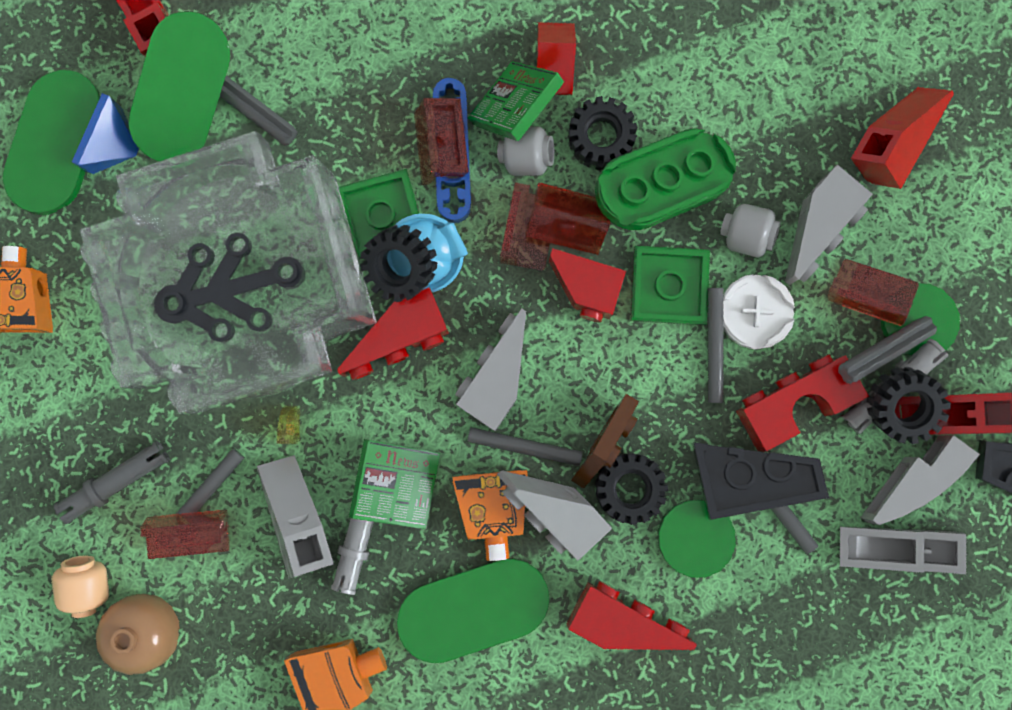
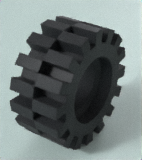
M603 96L596 97L594 103H591L589 99L584 102L583 108L578 107L575 110L574 117L571 118L568 131L570 150H573L574 157L577 160L581 159L584 161L583 165L588 168L590 165L596 166L595 170H602V167H606L613 159L631 152L637 137L635 135L637 122L633 123L634 114L632 111L628 113L625 111L627 105L623 102L619 106L615 105V98L609 97L608 102H603ZM596 122H607L615 129L616 140L606 147L596 146L589 140V127Z
M394 225L383 230L366 243V249L361 252L360 258L366 260L360 264L361 271L369 272V274L363 277L366 284L373 281L375 286L371 290L375 294L383 290L382 298L389 300L394 296V302H401L404 298L409 300L421 292L433 280L435 274L432 272L437 269L438 262L431 261L437 255L435 249L428 251L426 248L431 243L429 238L426 237L421 241L419 236L422 232L415 229L410 233V226L402 225L400 228ZM390 250H398L408 258L411 265V272L408 276H400L391 269L387 261V255Z
M904 367V372L898 368L891 369L892 377L887 376L885 373L882 374L879 379L883 384L879 387L873 383L870 388L876 395H869L867 397V402L873 406L867 408L868 415L873 418L871 421L890 438H894L896 441L904 444L906 440L911 444H918V436L925 441L931 439L932 437L928 432L931 429L939 433L942 427L937 425V422L939 420L947 422L949 417L942 409H950V402L945 399L949 395L941 387L942 384L918 369L914 370L911 367ZM909 392H917L921 401L916 412L907 418H898L895 414V407L899 399Z
M638 454L618 455L610 468L604 465L600 469L595 483L596 497L603 511L613 519L621 523H629L630 525H635L639 522L645 523L650 521V517L653 515L657 516L660 512L659 508L662 504L665 505L667 498H664L665 491L668 492V485L664 481L666 477L664 472L658 468L659 465L655 461L648 459V457ZM627 473L639 475L645 483L644 496L640 501L633 504L624 503L616 493L618 480Z

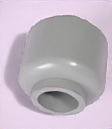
M530 126L519 141L505 137L504 141L498 142V161L505 164L506 170L510 175L541 176L545 173L547 167L552 166L554 162L555 148L553 137L551 135L547 136L546 131L542 127Z
M740 204L733 214L726 213L720 235L727 236L726 245L729 250L753 257H761L765 254L766 250L773 251L781 222L775 221V214L770 209Z

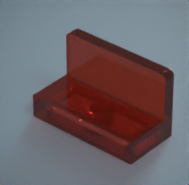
M424 98L414 113L421 184L429 185L435 177L465 176L469 169L461 98Z
M515 182L500 254V263L539 271L545 269L558 205L556 198L531 194L530 185Z
M538 183L535 193V205L527 226L526 237L599 255L610 227V220L600 211L596 197Z
M845 259L842 262L837 277H834L827 300L903 326L913 304L912 302L919 284L916 281Z
M228 510L147 517L140 527L141 537H146L148 559L229 551Z

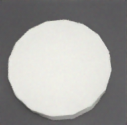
M766 275L743 276L730 284L724 292V331L726 335L742 347L754 350L772 347L782 341L793 327V309L795 308L793 297L786 286L774 277Z

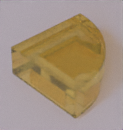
M284 406L278 420L277 444H298L300 442V408L298 406Z

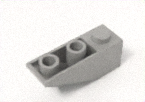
M838 164L823 177L802 202L785 279L788 285L799 279L805 282L819 267L815 260L824 251L829 254L843 240L844 237L840 232L847 223L850 226H854L868 211L864 204L873 194Z
M522 308L517 316L512 313L508 315L498 331L503 336L494 348L490 344L487 346L477 361L481 369L474 379L467 376L455 394L460 398L456 404L459 408L495 432L517 401L526 311Z
M295 455L258 465L257 471L288 579L332 565L333 560L322 523Z
M502 470L497 474L507 486L502 491L504 496L517 510L521 509L524 505L529 509L524 516L540 533L545 528L550 531L545 538L560 554L567 549L579 561L612 529L574 487Z

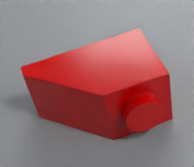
M552 248L549 263L572 307L581 311L580 317L601 323L603 318L610 319L614 313L626 271Z

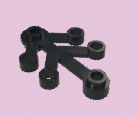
M233 233L226 239L227 252L207 287L193 290L203 269L211 266L215 259L214 251L209 246L203 243H196L188 250L189 263L177 284L165 286L157 293L154 301L155 311L162 320L168 323L178 324L188 320L208 331L211 339L222 343L228 342L234 337V325L226 319L211 317L197 308V306L212 302L245 320L250 329L257 332L267 331L273 322L270 312L263 308H254L234 296L275 284L285 289L299 287L304 282L306 273L304 266L298 260L292 257H282L274 263L271 269L230 280L242 258L248 256L252 250V242L247 236L242 233ZM238 239H244V249L240 252H235L233 249L234 242ZM201 249H205L207 258L203 262H197L196 253ZM286 265L292 266V276L288 279H283L281 277V269ZM172 297H177L179 306L171 311L168 308V301ZM258 313H263L266 318L264 325L261 327H256L253 323V318ZM224 323L228 331L224 337L219 338L216 334V327Z

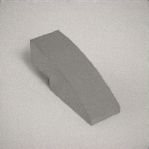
M954 435L938 436L922 459L919 457H904L860 518L866 523L881 525L917 510L946 491L966 472L980 454Z
M840 526V566L921 573L927 571L966 574V534L952 531Z

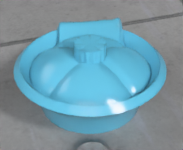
M414 214L405 217L395 224L398 228L402 225L410 226V233L415 229L420 230L422 233L419 239L422 241L428 237L431 241L426 246L427 250L435 249L437 255L431 260L438 262L437 269L432 272L435 276L424 289L430 287L432 292H436L448 286L460 272L464 256L468 255L467 249L455 227V223L447 222L443 218L432 214ZM390 250L387 255V261L391 269L400 276H408L411 272L408 258L398 250Z

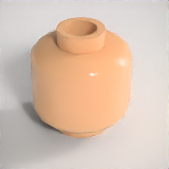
M76 556L64 560L60 564L61 567L54 572L51 578L55 606L61 612L71 613L74 618H84L95 614L96 608L103 605L109 597L106 567L103 563L95 561L93 556Z

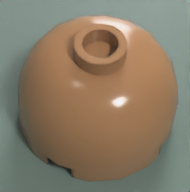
M145 593L126 596L112 604L100 618L95 633L96 648L103 662L114 671L126 675L148 673L164 664L176 650L179 637V620L172 606L161 597Z

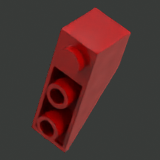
M917 87L868 127L851 157V160L866 181L875 185L902 188L954 95L953 90Z
M430 287L422 290L409 300L404 298L401 302H393L337 368L339 375L347 377L349 372L352 380H357L374 372L370 364L374 360L385 357L387 365H393L409 357L406 347L410 345L414 348L421 346L423 351L443 344V336L449 334Z
M600 580L597 586L587 582L566 623L568 630L603 649L695 650L697 646L688 637L690 629L670 618L665 626L651 619L655 610L635 599L630 607L626 606L622 600L618 599L620 591Z

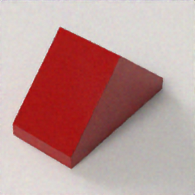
M538 22L537 68L557 72L563 79L564 83L555 95H572L576 53L575 23Z

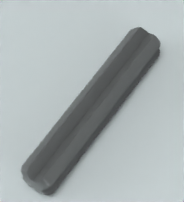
M228 76L225 77L220 97L284 146L290 145L298 134L295 127Z
M928 316L918 318L841 364L838 368V373L842 376L845 383L857 382L933 336L937 331V327L933 324L932 318Z

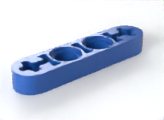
M446 78L439 81L433 90L437 207L439 214L444 220L459 223L465 220L471 211L467 96L465 87L460 81L454 78ZM446 89H453L455 95H460V97L454 98L453 101L454 114H447L446 100L440 98V96L446 95ZM450 124L457 125L462 130L461 137L454 142H447L441 137L442 129ZM456 160L464 167L462 174L453 179L446 177L442 173L444 164L448 161ZM465 184V189L457 187L458 201L465 203V206L458 208V214H451L450 209L444 207V204L450 203L451 200L450 188L442 190V185L456 187Z

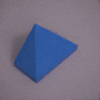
M103 93L72 160L73 164L90 174H95L133 158L139 151L130 134L129 123L123 108L110 96Z

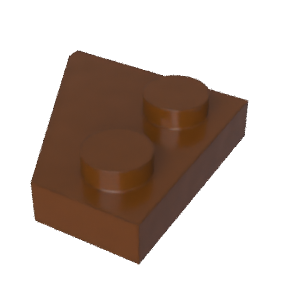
M625 394L590 448L584 463L571 479L572 482L585 488L603 465L608 468L612 466L622 449L616 443L620 436L627 438L638 418L632 415L639 404L638 400Z

